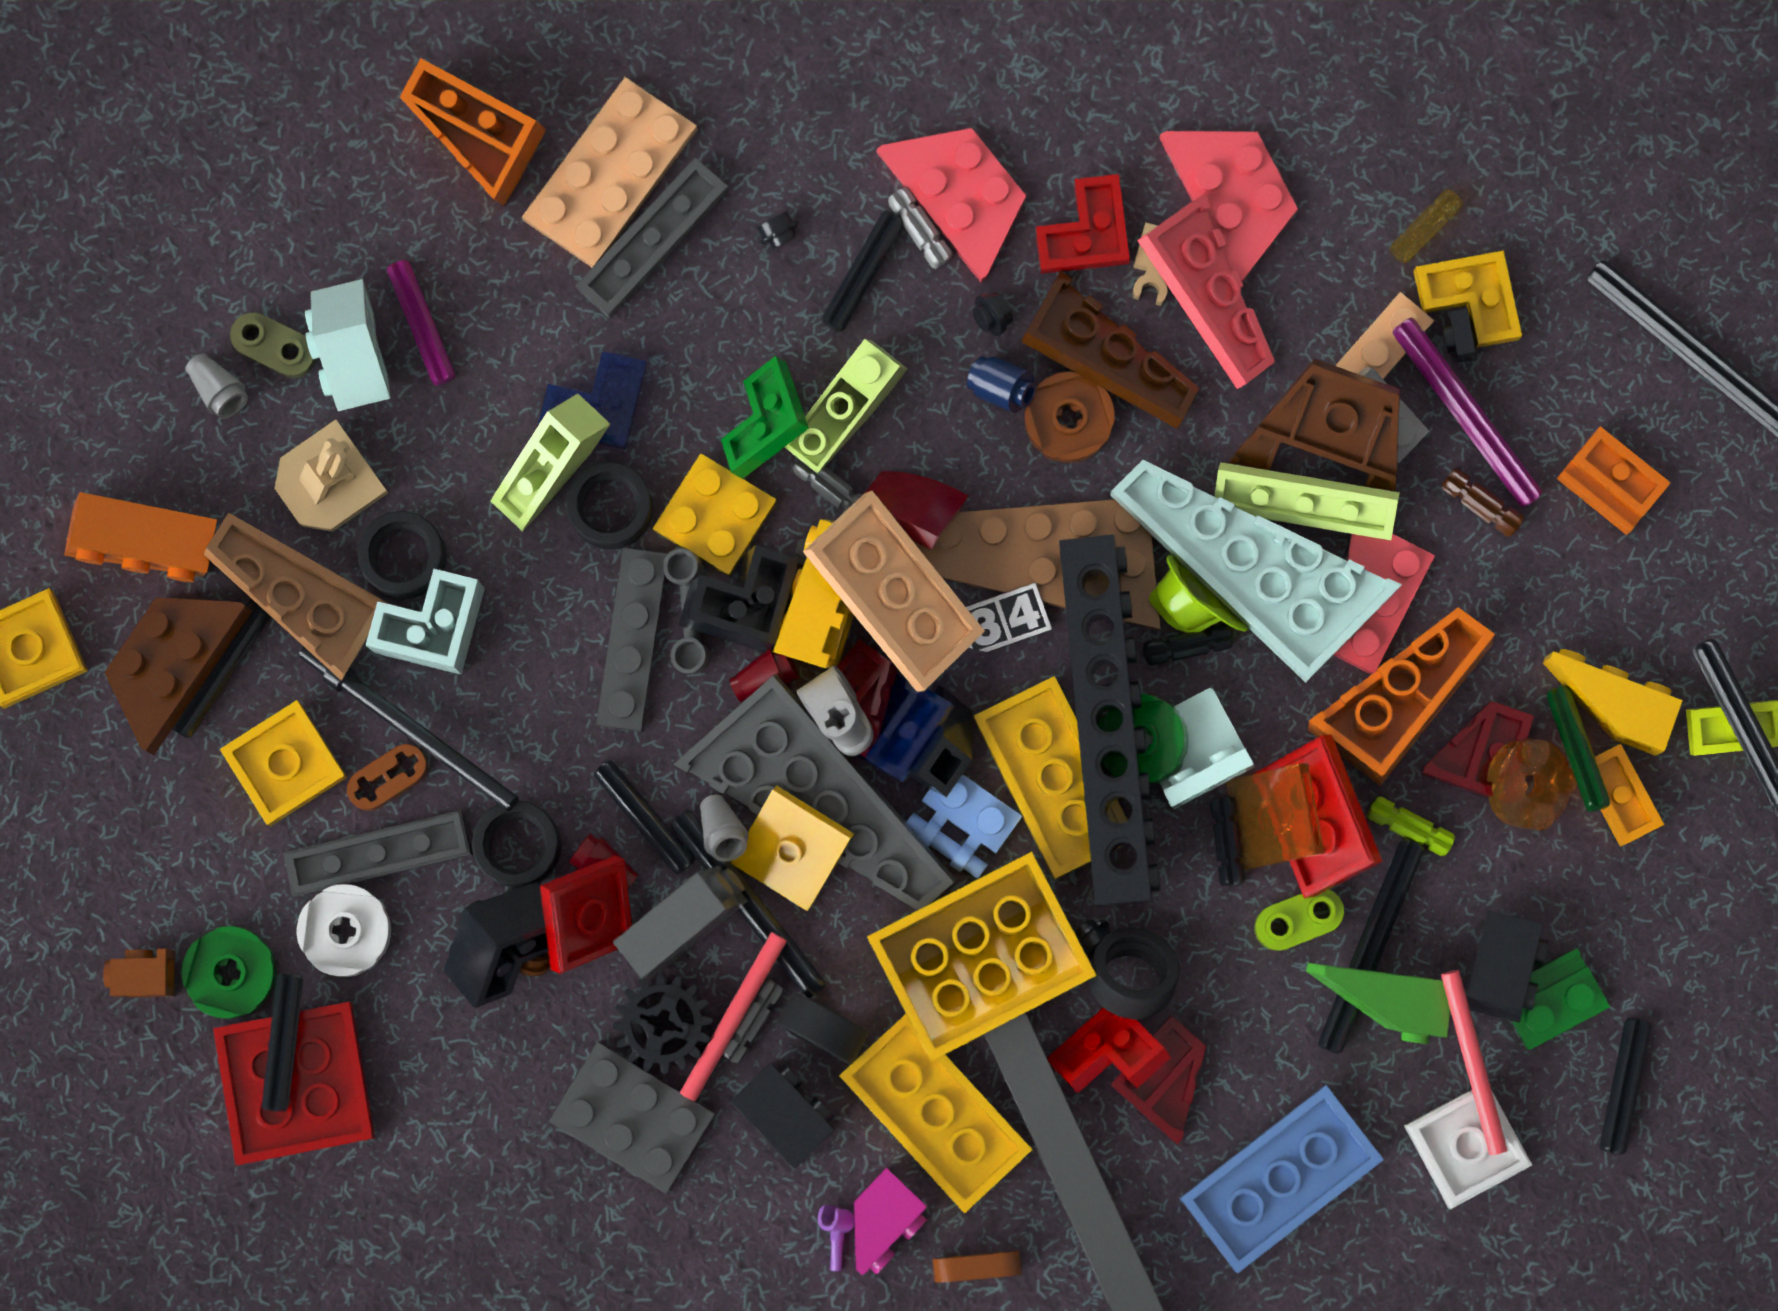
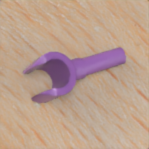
M823 1205L818 1213V1223L821 1229L831 1232L830 1270L842 1271L844 1233L849 1232L853 1228L855 1217L848 1209Z

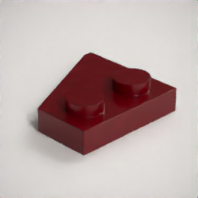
M1490 701L1422 767L1420 774L1502 803L1506 802L1534 715Z

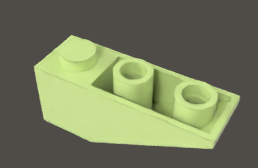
M864 339L805 416L809 429L790 442L785 448L819 474L871 416L908 368L875 342Z

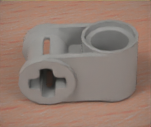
M836 665L797 690L800 700L815 720L820 731L827 738L832 739L835 746L843 754L848 756L858 755L870 746L874 734L872 725L859 705L857 695L852 686Z

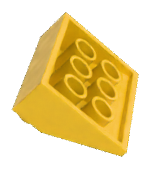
M1032 852L867 936L930 1061L947 1054L1096 976Z

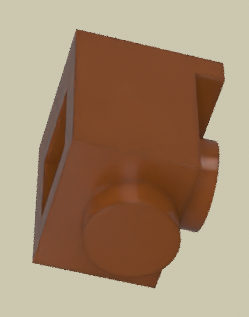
M157 949V957L153 958V950H125V959L106 960L103 968V980L105 987L110 988V996L120 998L175 997V951Z

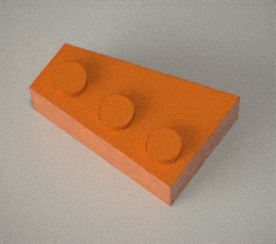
M420 58L400 98L446 146L461 165L482 185L485 191L495 201L505 206L547 129L533 118Z
M79 492L73 506L64 556L75 557L78 561L102 565L103 562L121 564L122 569L147 574L149 569L167 571V577L170 579L194 582L195 576L203 577L207 573L209 559L204 555V552L214 536L217 519Z

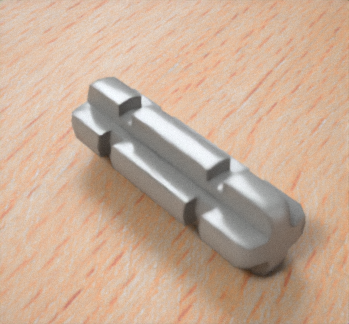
M904 187L894 192L888 198L889 206L896 215L901 216L904 228L919 250H925L924 257L930 266L936 269L946 264L952 258V251L944 240H939V232L921 206L916 207V199L910 190Z

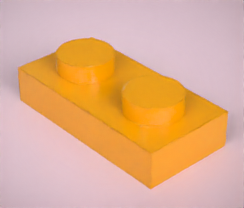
M1619 744L1595 756L1610 800V805L1601 810L1619 846H1624L1663 826L1664 823L1622 745Z

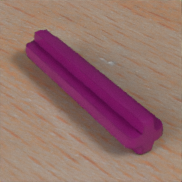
M407 260L393 263L387 267V273L430 379L435 386L448 383L455 378V373L413 269Z

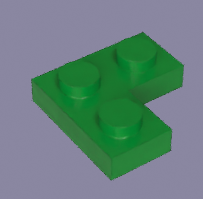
M774 356L743 381L753 415L721 439L731 473L742 479L809 429L787 362L777 356Z

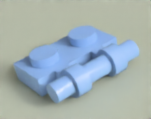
M962 774L947 797L929 790L922 799L923 804L936 812L929 822L913 812L907 820V824L928 847L931 846L951 860L949 864L960 873L964 869L976 879H979L988 866L987 863L974 855L980 844L996 854L1022 818V815ZM947 820L969 835L962 846L940 831Z

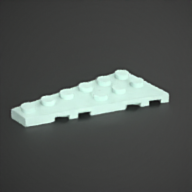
M1142 460L1110 494L1305 683L1402 585L1389 578L1384 579L1365 570L1364 566L1350 559L1346 561L1322 549L1321 545L1257 515L1255 517L1234 507L1235 504L1221 497L1218 499L1193 487L1192 483L1145 460Z

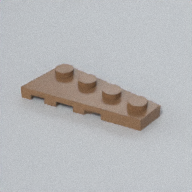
M230 513L227 514L204 552V555L341 681L368 638L377 602L388 604Z

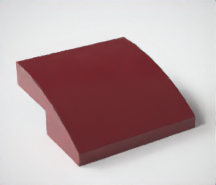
M881 471L864 492L873 491L907 535L929 550L933 549L962 510L969 496L942 482L916 474L897 471Z

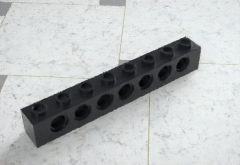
M1114 534L1059 540L1095 905L1098 908L1152 903V892L1161 891L1158 863L1149 864L1148 846L1156 845L1153 817L1145 818L1143 800L1151 799L1149 773L1140 772L1138 754H1146L1147 751L1144 726L1135 727L1134 709L1142 708L1139 681L1131 682L1129 664L1137 663L1135 637L1126 636L1124 619L1133 618L1130 591L1121 592L1120 574L1128 573L1125 546L1117 547ZM1094 575H1103L1109 579L1107 591L1100 596H1091L1085 592L1086 581ZM1105 619L1112 622L1114 631L1109 639L1096 641L1089 636L1090 627L1095 621ZM1111 664L1119 671L1116 682L1107 687L1097 685L1094 682L1096 669L1101 665ZM1108 709H1116L1123 714V723L1114 732H1105L1098 726L1100 715ZM1113 754H1120L1128 761L1126 772L1117 778L1108 777L1103 773L1105 759ZM1119 799L1130 802L1133 808L1130 819L1122 824L1111 822L1107 816L1110 804ZM1122 845H1130L1137 851L1136 863L1127 870L1117 869L1112 863L1113 852Z

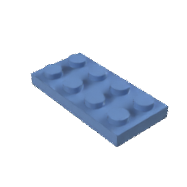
M1324 1085L1180 1196L1179 1199L1235 1273L1238 1274L1384 1159L1327 1085Z

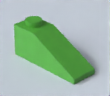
M1307 963V973L1384 1028L1402 1032V1041L1429 1044L1430 1036L1447 1038L1450 1007L1442 980Z

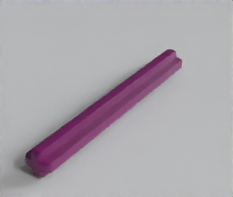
M1411 317L1395 327L1392 331L1393 336L1518 504L1525 507L1536 501L1542 495L1541 488L1417 321Z

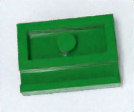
M1578 948L1543 965V968L1539 967L1532 971L1530 982L1539 984L1533 1010L1523 1009L1520 1023L1511 1021L1527 1050L1539 1046L1610 1008L1590 969L1583 962Z

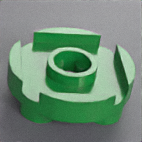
M1141 694L1142 708L1134 709L1135 727L1144 726L1146 733L1153 736L1152 744L1147 746V753L1138 754L1140 772L1149 773L1151 786L1165 781L1168 777L1180 771L1188 749V731L1183 718L1174 706L1155 696ZM1111 709L1105 718L1102 717L1098 724L1099 728L1105 732L1118 730L1123 723V714L1116 709ZM1113 754L1105 759L1103 765L1109 769L1112 775L1120 777L1126 772L1128 761L1120 754Z
M233 926L214 929L215 931L207 933L202 938H198L186 952L181 970L184 988H187L188 995L193 1000L194 1005L207 1015L223 1019H236L257 1011L270 997L276 982L277 968L270 947L257 934ZM230 960H235L237 962L236 969L241 971L239 980H232L230 986L223 985L224 977L218 974V968L220 965L228 966Z

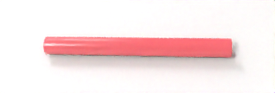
M773 932L770 933L702 1052L701 1057L682 1087L680 1094L696 1102L787 940Z
M1459 970L1445 972L1441 974L1489 1155L1501 1154L1508 1151L1461 975Z

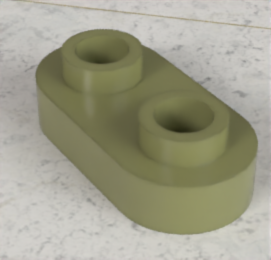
M244 314L231 327V342L242 356L285 377H302L308 374L315 365L316 359L311 357L305 335L262 314ZM251 328H258L259 336L252 341L246 340V332ZM290 347H297L299 349L298 356L293 360L285 359L286 350Z

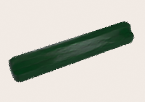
M1568 686L1551 689L1547 692L1546 697L1586 810L1589 812L1603 810L1610 805L1609 796L1571 690Z

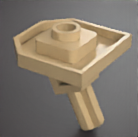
M334 420L280 458L274 488L302 527L334 532L388 494V491L337 420Z

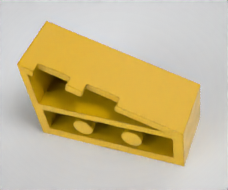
M820 519L818 527L812 525L806 538L804 550L834 521ZM807 557L803 569H799L794 578L791 590L793 597L788 611L782 619L773 652L819 667L828 668L839 665L854 614Z

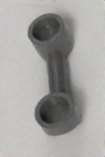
M678 548L666 556L663 563V571L669 581L679 585L681 610H683L689 585L699 575H704V565L702 560L692 551ZM683 627L684 638L674 644L671 650V662L682 673L688 675L698 674L706 669L712 657L711 649L708 644L702 642V634L700 632Z

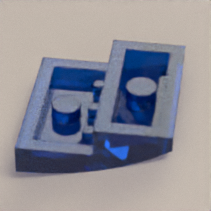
M896 673L879 739L866 757H863L861 754L855 756L903 782L954 708V705L928 689L917 692L907 679Z

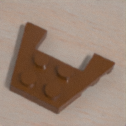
M1314 358L1234 452L1228 464L1270 470L1279 444L1283 442L1369 473L1364 487L1396 492L1400 389Z

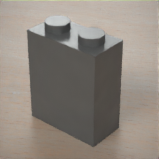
M721 866L697 872L613 941V943L641 979L665 970L748 902L741 893L745 888L740 879L730 869L724 871Z

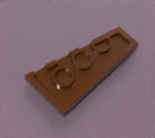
M1060 271L1021 342L1178 429L1199 387L1158 352L1149 353L1135 339L1137 334L1125 324L1121 327L1116 325L1101 312L1103 306L1090 294L1086 298L1070 285L1073 280L1063 271Z

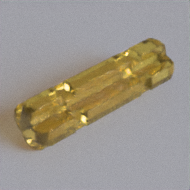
M1450 189L1444 190L1435 199L1434 205L1430 204L1405 231L1406 235L1401 234L1392 243L1389 250L1398 261L1403 264L1408 263L1417 254L1418 247L1423 248L1448 221L1447 217L1451 219L1461 209L1463 201L1455 192Z

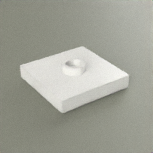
M1472 1089L1404 1125L1449 1209L1532 1166L1494 1094L1493 1098L1508 1149L1504 1153L1489 1155Z

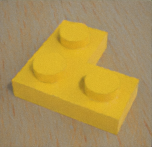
M1504 251L1422 265L1414 269L1413 272L1421 309L1425 313L1466 306L1475 348L1518 341L1522 337Z

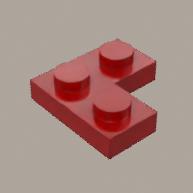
M1119 174L1075 179L1074 188L1079 222L1036 226L1035 232L1041 274L1129 264L1130 257Z
M1102 1008L1050 1054L1047 1060L1078 1094L1111 1063L1138 1088L1163 1066L1171 1056L1136 1019L1119 1017Z

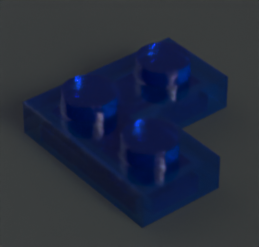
M602 351L592 394L548 384L538 426L549 410L579 394L610 423L597 444L626 450L647 367L646 361Z

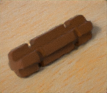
M1453 469L1443 481L1442 489L1453 498L1459 496L1462 499L1460 503L1486 522L1490 523L1493 521L1496 523L1495 528L1505 536L1511 537L1514 535L1524 521L1523 515L1512 507L1509 509L1503 506L1505 504L1504 501L1478 482L1472 484L1468 481L1471 477L1460 469Z

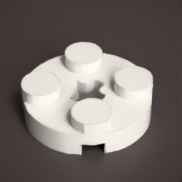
M347 884L330 886L322 890L323 892L316 895L312 901L309 900L303 907L298 919L297 940L302 952L305 953L312 965L321 972L338 977L356 976L375 967L385 954L391 938V922L383 903L369 891ZM343 918H350V926L356 928V934L349 937L346 944H339L340 937L332 934L333 926L341 925Z

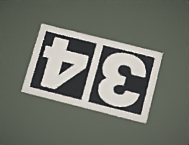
M1036 583L966 607L985 630L968 648L988 652L1052 629Z

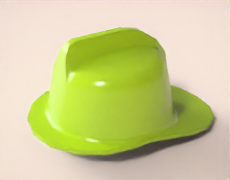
M1172 554L1166 557L1170 570L1150 593L1149 601L1168 624L1184 632H1200L1219 621H1223L1237 630L1243 632L1249 630L1236 615Z

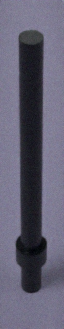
M305 647L301 649L299 658L321 673L323 681L337 692L344 690L506 811L512 810L517 804L519 796L355 677L354 669L350 667L341 681Z

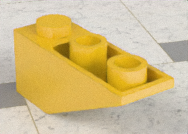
M1560 649L1559 653L1553 651L1545 657L1543 664L1563 686L1570 688L1572 696L1612 740L1654 756L1665 751L1683 701L1671 696L1672 690L1654 682H1646L1645 685L1628 680L1629 674L1619 668L1603 665L1601 670L1586 664V657L1566 649Z

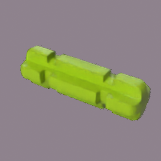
M1383 797L1374 799L1367 814L1371 821L1381 826L1387 824L1390 826L1389 830L1402 837L1417 842L1420 845H1428L1427 849L1439 856L1448 854L1455 840L1453 833L1442 827L1433 828L1434 823L1403 807L1395 808V803Z

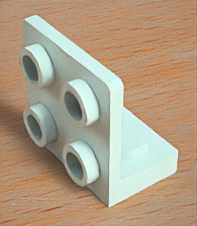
M1208 688L1174 706L1179 711L1187 727L1188 749L1180 771L1160 783L1173 809L1255 768L1212 688ZM1144 728L1147 750V746L1152 744L1153 736L1148 735Z

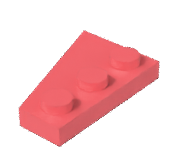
M1351 534L1346 561L1350 559L1364 566L1365 570L1384 579L1389 578L1402 585L1334 656L1370 675L1376 672L1435 555L1394 534L1391 540Z

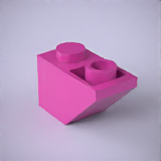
M887 1167L854 1202L856 1270L862 1276L869 1269L877 1274L895 1255L889 1247L902 1234L909 1240L927 1221L921 1214L927 1205Z

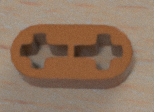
M410 744L394 747L357 771L350 778L347 784L349 800L356 807L364 811H375L382 808L425 778L428 772L426 755L419 748ZM405 754L409 758L417 756L418 762L413 766L416 773L413 776L409 777L406 773L402 772L391 778L389 773L401 765L398 759L401 755ZM384 777L387 781L375 790L377 798L371 802L366 797L358 798L357 794L362 791V786L360 785L362 780L366 779L371 783H375Z
M1003 1251L932 1259L935 1283L1022 1275L1020 1251Z

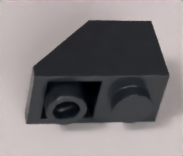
M938 686L889 758V761L918 784L947 797L972 761V710L944 687Z

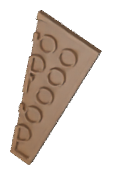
M1115 499L959 512L932 550L912 540L945 580L1000 593H1007L1036 583L1043 604L1066 609L1059 540L1114 534L1117 547L1125 546L1128 573L1120 574L1121 592L1130 591L1133 618H1127L1124 621L1156 631L1161 629L1159 612L1149 601L1150 593L1156 587L1152 536ZM1103 575L1090 577L1085 583V592L1091 596L1104 594L1109 587V579Z

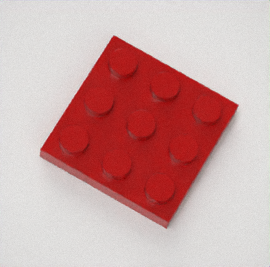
M352 1002L300 1011L289 1107L287 1111L283 1112L267 1111L262 1108L272 1017L213 1028L236 1166L375 1139Z

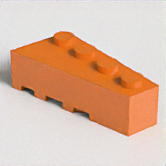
M1456 608L1414 640L1409 647L1393 659L1390 658L1359 685L1352 687L1334 704L1310 719L1308 731L1317 738L1322 735H1332L1340 756L1381 786L1492 647L1495 634L1462 609Z

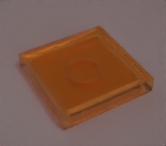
M1308 763L1290 765L1226 782L1228 796L1234 797L1236 800L1237 815H1234V821H1238L1243 857L1239 859L1240 864L1244 865V870L1257 869L1325 854Z

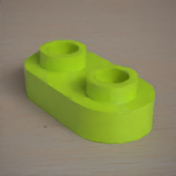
M1327 890L1312 898H1304L1302 894H1299L1262 910L1255 921V935L1258 941L1267 949L1273 951L1286 950L1335 930L1342 922L1344 916L1343 903L1340 897L1331 890ZM1322 902L1328 906L1329 915L1326 919H1319L1314 915L1313 908L1316 903ZM1274 919H1281L1286 923L1287 930L1283 936H1277L1271 931V923Z

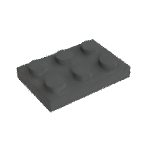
M597 1042L549 1122L667 1194L715 1116V1113L697 1102L686 1098L676 1089Z

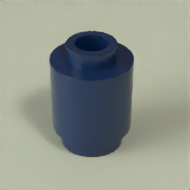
M996 356L989 358L979 357L973 363L968 373L967 386L974 391L976 397L1009 412L1017 413L1022 408L1028 407L1035 397L1036 384L1034 383L1033 373Z

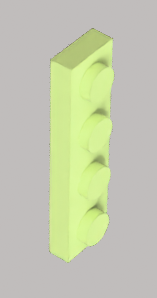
M1221 462L1218 468L1214 497L1218 499L1221 497L1235 504L1234 507L1255 517L1258 515L1268 520L1391 540L1400 492Z

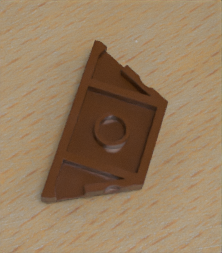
M157 597L154 599L104 672L143 750L153 756L155 755L253 610L241 602Z

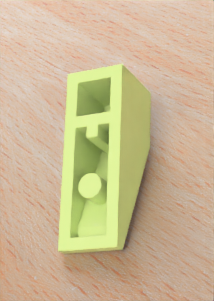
M579 394L549 410L490 501L523 531L588 458L610 423Z

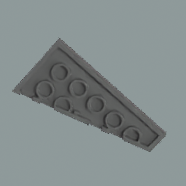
M777 674L768 679L673 764L683 771L691 772L708 782L710 787L720 793H726L748 806L749 810L757 815L772 790L779 786L854 833L838 861L839 864L846 868H852L872 880L874 885L916 910L929 905L956 881V878L918 837L850 757L843 754L835 746L832 739L827 738L820 731L805 706Z

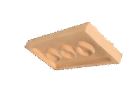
M625 77L522 216L523 221L590 267H593L613 246L698 130L697 125Z
M873 491L864 493L803 551L917 692L926 690L985 632Z

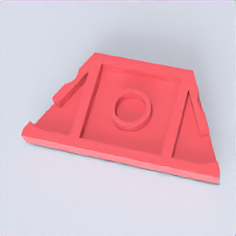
M972 128L885 144L877 148L878 155L901 184L910 190L917 204L921 206L925 214L980 283L985 281L1015 218H1017L1024 204L1026 195Z
M1166 131L1161 133L1160 140L1191 200L1193 201L1205 193L1211 207L1206 211L1214 229L1220 228L1226 243L1222 250L1231 271H1238L1243 282L1298 210L1259 133L1217 131Z

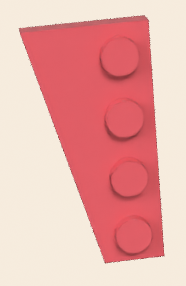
M1204 193L1137 241L1238 389L1275 363V360L1254 310L1247 308L1241 295L1243 283L1238 271H1231L1222 250L1226 246L1220 228L1214 229L1206 211L1211 207Z

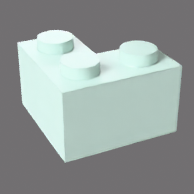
M363 279L311 291V309L305 310L309 332L306 333V340L312 359L320 358L323 369L319 370L318 373L325 397L333 396L338 411L390 399L389 378L376 339L375 317Z
M433 569L422 612L377 602L366 646L376 654L461 675L485 588L478 579Z

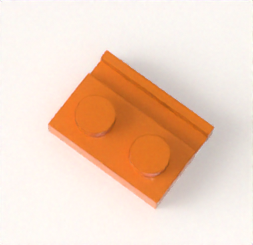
M1601 426L1556 478L1626 535L1633 530L1634 526L1671 484V482Z

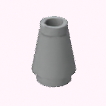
M205 353L196 355L187 363L185 370L190 375L210 414H217L219 418L227 419L243 409L248 401V395L245 393V385L213 359H210Z
M710 795L706 797L700 804L704 848L718 861L735 860L747 848L748 832L723 796Z

